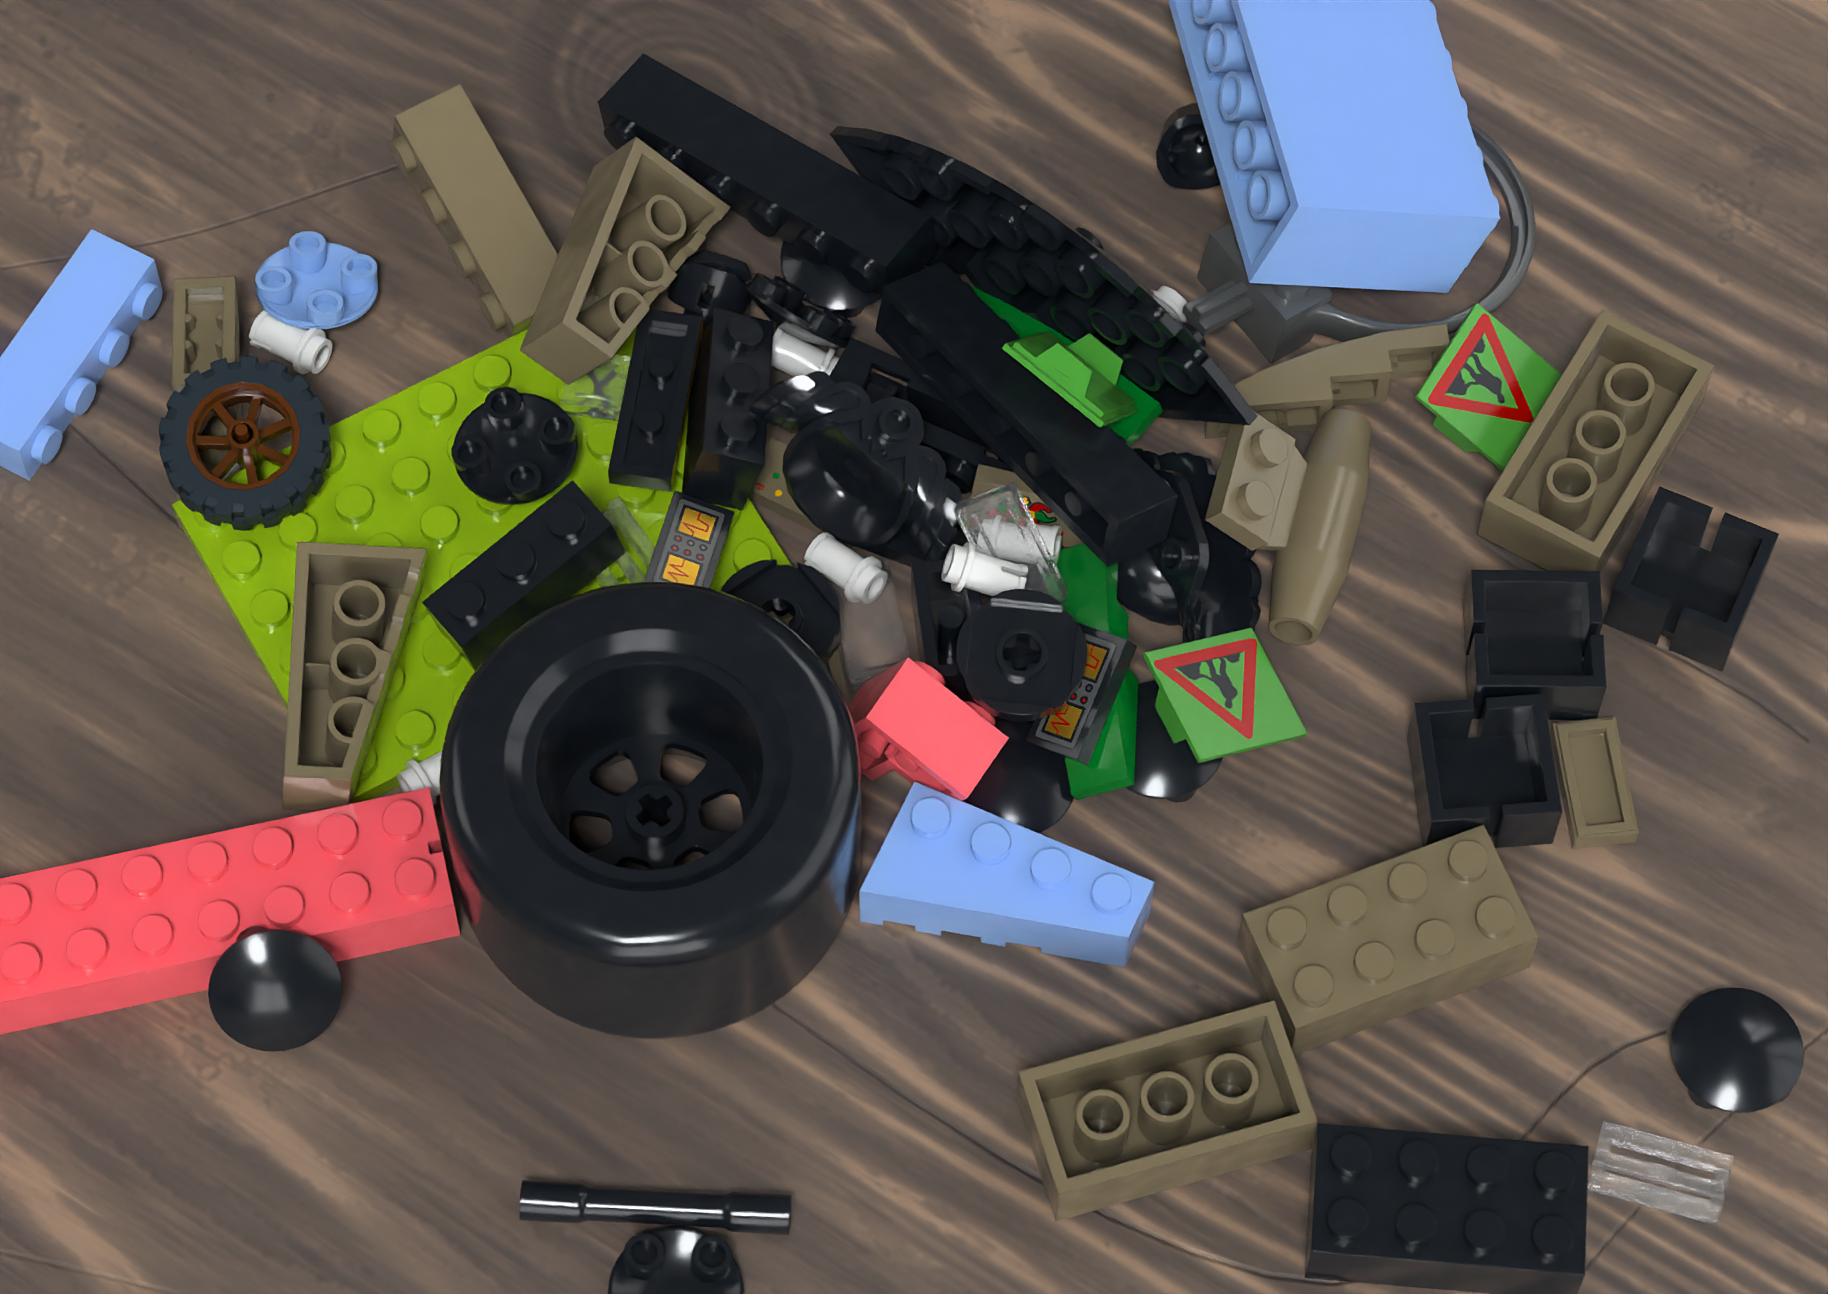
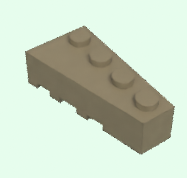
M459 84L395 115L393 139L389 141V145L392 151V158L419 198L426 215L447 242L456 268L464 278H470L480 294L478 303L488 324L493 330L501 328L507 338H510L529 328L558 254L462 86Z
M637 137L594 165L520 351L568 385L611 359L650 310L649 305L659 293L667 289L677 276L676 271L690 255L697 251L706 239L705 235L724 217L731 207Z
M297 542L282 809L319 811L351 804L424 584L427 549Z

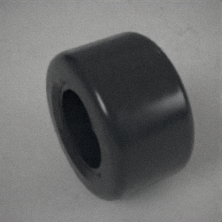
M647 581L623 583L594 589L572 596L544 609L507 635L484 658L470 677L456 703L447 727L441 753L439 783L441 807L460 899L468 922L484 951L510 982L535 1003L577 1025L606 1034L648 1039L697 1035L738 1023L784 997L806 978L835 941L852 905L861 869L862 792L859 742L853 718L845 698L828 668L796 632L773 615L752 603L728 593L703 586L677 582ZM663 754L685 756L706 763L703 770L691 783L685 786L663 780L660 776L661 757ZM626 759H629L632 763L638 779L634 786L618 796L609 794L590 781V778L601 770ZM724 794L735 795L740 802L743 824L737 831L733 832L708 829L701 823L700 807ZM581 815L606 819L611 824L612 839L609 843L591 852L584 853L571 843L569 822L574 817ZM692 852H700L705 855L695 861L675 867L676 863ZM625 862H634L650 870L629 869L620 867V865Z

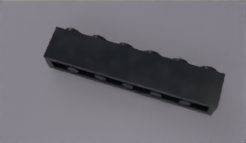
M644 53L598 101L605 129L604 135L616 150L637 137L730 206V210L746 218L759 233L767 237L776 235L795 246L797 251L811 263L816 265L824 263L842 273L851 285L862 292L870 293L873 291L882 297L884 285L920 271L937 252L931 215Z
M942 261L884 285L875 332L1107 567L1167 539L1178 494L1162 476H1159L1131 449L1123 437L1117 435L1108 425L1101 428L1002 349L1005 343L1020 339V337L1005 320L1001 319L975 294L968 283L962 281Z

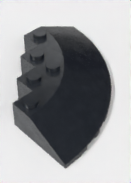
M837 126L830 133V136L860 176L931 215L937 252L926 263L927 268L943 261L955 274H966L976 289L1008 303L1057 331L1072 342H1076L1088 333H1091L1124 360L1120 374L1160 403L1163 411L1158 418L1251 425L1257 418V415L1232 382L1204 349L1206 342L1201 333L1192 325L1180 321L1136 276L1105 252L1100 241L1091 232L1081 227H1077L1074 230L1005 184L931 147L896 135L866 128Z

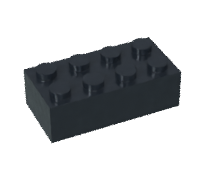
M1318 1123L1311 1152L1305 1278L1486 1294H1578L1585 1276L1589 1146Z

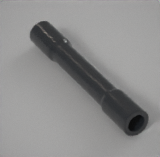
M522 1180L519 1217L520 1220L560 1223L603 1221L723 1228L730 1232L789 1235L792 1195L735 1191L728 1194L637 1190L589 1187L582 1183Z

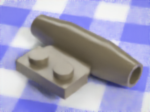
M1349 409L1329 410L1323 414L1302 457L1294 445L1295 438L1254 411L1257 418L1251 425L1230 424L1205 520L1251 551L1255 549L1275 551L1272 562L1269 630L1276 638L1286 643L1309 645L1318 640L1347 578L1368 494L1371 424L1366 417L1358 412Z

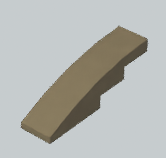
M236 276L173 279L172 389L173 392L176 390L180 393L186 386L184 380L196 370L202 374L211 369V362L227 358L228 363L240 362ZM242 403L225 408L234 420L242 418ZM215 415L208 421L200 436H227V428ZM199 449L201 461L207 470L211 472L230 450ZM236 463L224 478L242 470V466ZM177 493V501H179L181 499L179 494ZM177 515L176 519L179 529H182L180 519Z
M1447 323L1381 332L1322 347L1263 369L1234 384V386L1253 411L1284 432L1316 430L1323 414L1332 410V406L1386 402L1390 380L1427 377L1450 342ZM1204 422L1205 439L1227 437L1230 424Z

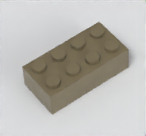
M1602 309L1486 498L1477 535L1547 571H1600L1601 573L1701 406L1714 365Z
M1481 825L1242 914L1238 946L1264 1003L1275 1000L1294 1056L1530 968L1539 936L1485 826Z
M1275 1000L1018 1072L1016 1101L1056 1221L1310 1150L1317 1125L1314 1110Z

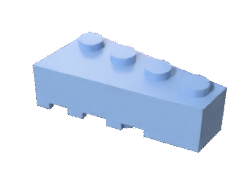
M914 781L859 891L860 922L883 925L884 921L915 926V931L941 935L942 931L981 937V943L1006 947V942L1039 947L1041 953L1125 967L1151 913L1155 882Z

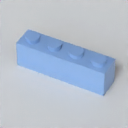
M93 229L87 234L0 357L1 467L30 481L42 463L47 464L55 457L61 446L65 429L75 415L80 416L87 411L95 397L96 385L109 367L114 368L122 361L128 350L130 337L142 319L149 320L161 303L163 290L153 258Z

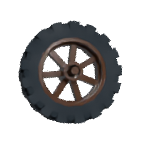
M240 356V362L228 363L227 358L211 362V369L202 374L198 370L191 373L184 380L186 386L180 393L176 390L172 393L166 404L168 412L165 418L161 417L159 424V436L161 439L159 451L168 480L173 490L179 494L183 504L192 512L196 510L203 514L204 520L211 524L221 526L222 522L232 524L234 530L242 531L251 530V525L263 523L264 528L280 524V517L285 516L289 512L292 516H295L307 506L305 500L311 494L317 495L324 483L323 474L326 469H329L331 463V436L322 403L318 396L312 393L310 385L299 374L294 376L288 373L287 366L279 362L270 360L269 365L259 363L258 357ZM241 403H250L246 419L234 420L225 409ZM263 404L279 412L284 417V419L258 430L257 428ZM215 415L227 428V436H200L208 421ZM290 431L292 433V446L289 456L262 444ZM199 449L230 450L211 472L207 470L199 454ZM262 459L281 467L267 479L258 481L255 466ZM237 463L245 467L248 484L228 483L222 479Z

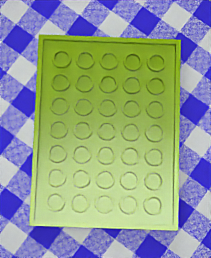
M637 326L611 359L592 370L599 385L611 373L615 372L618 375L602 390L612 413L604 411L597 396L591 401L595 389L587 374L568 385L521 352L520 348L528 330L526 329L329 426L331 463L329 469H326L323 474L324 483L316 496L311 494L305 500L307 506L295 516H292L289 512L285 516L280 517V524L264 528L263 523L251 525V530H234L232 524L222 522L221 526H217L204 520L203 514L196 510L192 512L181 500L172 504L175 517H179L183 531L287 711L297 542L427 549L424 584L351 804L378 798L399 787L397 774L407 769L405 766L406 762L414 759L419 763L442 751L447 727L456 703L470 677L475 672L438 629L422 602L572 480L613 525L626 552L573 596L612 585L643 582L674 491L682 493L689 404L672 492L610 484L608 469ZM500 387L514 388L519 393L534 394L551 400L571 417L577 433L578 454L568 477L548 495L524 504H498L475 495L459 478L451 455L455 436L462 422L473 410L485 403V399L491 391ZM589 403L584 409H576V407H581ZM291 446L279 452L286 456H289ZM262 459L255 466L258 481L267 479L281 467ZM244 468L222 480L228 483L248 484L246 469ZM749 498L743 510L720 506L734 511V515L710 589L721 591L722 586L733 574L747 565L758 561L777 560V565L792 566Z

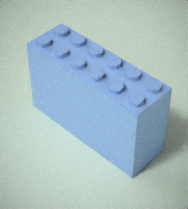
M1168 0L1249 283L1448 293L1463 270L1469 265L1487 236L1496 227L1500 215L1498 200L1492 194L1483 166L1482 151L1476 144L1469 123L1467 105L1464 98L1460 95L1452 70L1451 55L1445 48L1436 21L1434 4L1430 0Z

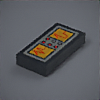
M675 490L643 582H677L710 588L734 511Z
M1078 623L1085 635L1087 645V661L1082 682L1062 711L1055 715H1047L1041 719L1034 720L1026 742L1088 766L1137 646L1126 639Z

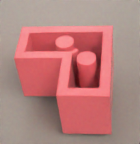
M909 657L864 682L848 704L859 742L861 773L871 781L895 770L912 785L915 781L963 801L969 797L1008 740V737L995 727V720L990 713L975 703L962 701L945 687V680L938 671L923 662H914Z

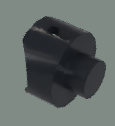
M1191 103L1178 108L1166 119L1156 150L1157 168L1163 180L1170 186L1190 190L1207 189L1221 185L1198 103Z
M701 250L686 259L676 271L677 276L669 285L667 298L683 307V314L702 316L703 331L714 307L748 315L752 301L751 296L744 287L746 281L752 280L746 263L707 250ZM710 285L715 286L713 293L709 292Z

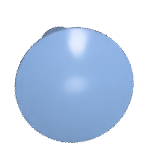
M299 232L290 238L288 247L271 255L260 266L255 275V294L261 307L270 316L287 325L303 329L339 327L364 315L376 300L378 294L377 263L369 255L359 254L343 245L326 242L325 238L317 232Z

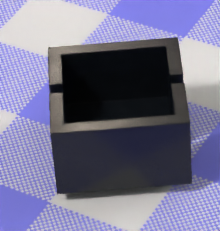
M1659 486L1614 587L1603 624L1657 645L1660 636L1663 635L1672 639L1669 647L1670 651L1723 671L1767 569L1779 533L1725 512L1710 552L1700 548L1713 507Z
M1471 570L1463 610L1465 655H1469L1466 665L1467 699H1473L1474 715L1472 719L1481 718L1486 698L1544 694L1548 720L1597 719L1607 688L1604 635H1600L1603 625L1600 571Z
M1544 694L1486 698L1477 729L1478 737L1468 738L1474 715L1473 699L1415 703L1407 739L1423 847L1481 825L1485 826L1489 836H1493L1495 848L1553 844L1562 815V807Z

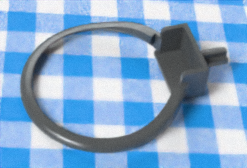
M1469 121L1476 144L1480 147L1483 154V166L1493 177L1501 191L1511 224V247L1504 271L1491 290L1476 302L1491 314L1510 298L1519 287L1528 270L1534 251L1536 223L1529 191L1514 163L1489 135ZM1231 221L1226 226L1210 233L1197 279L1209 292L1185 304L1182 312L1189 319L1188 324L1196 328L1202 336L1234 320L1269 362L1273 363L1309 343L1314 334L1346 342L1381 332L1446 323L1448 333L1450 334L1458 330L1473 305L1455 315L1440 320L1422 323H1389L1355 316L1335 308L1327 303L1334 296L1328 287L1249 283Z

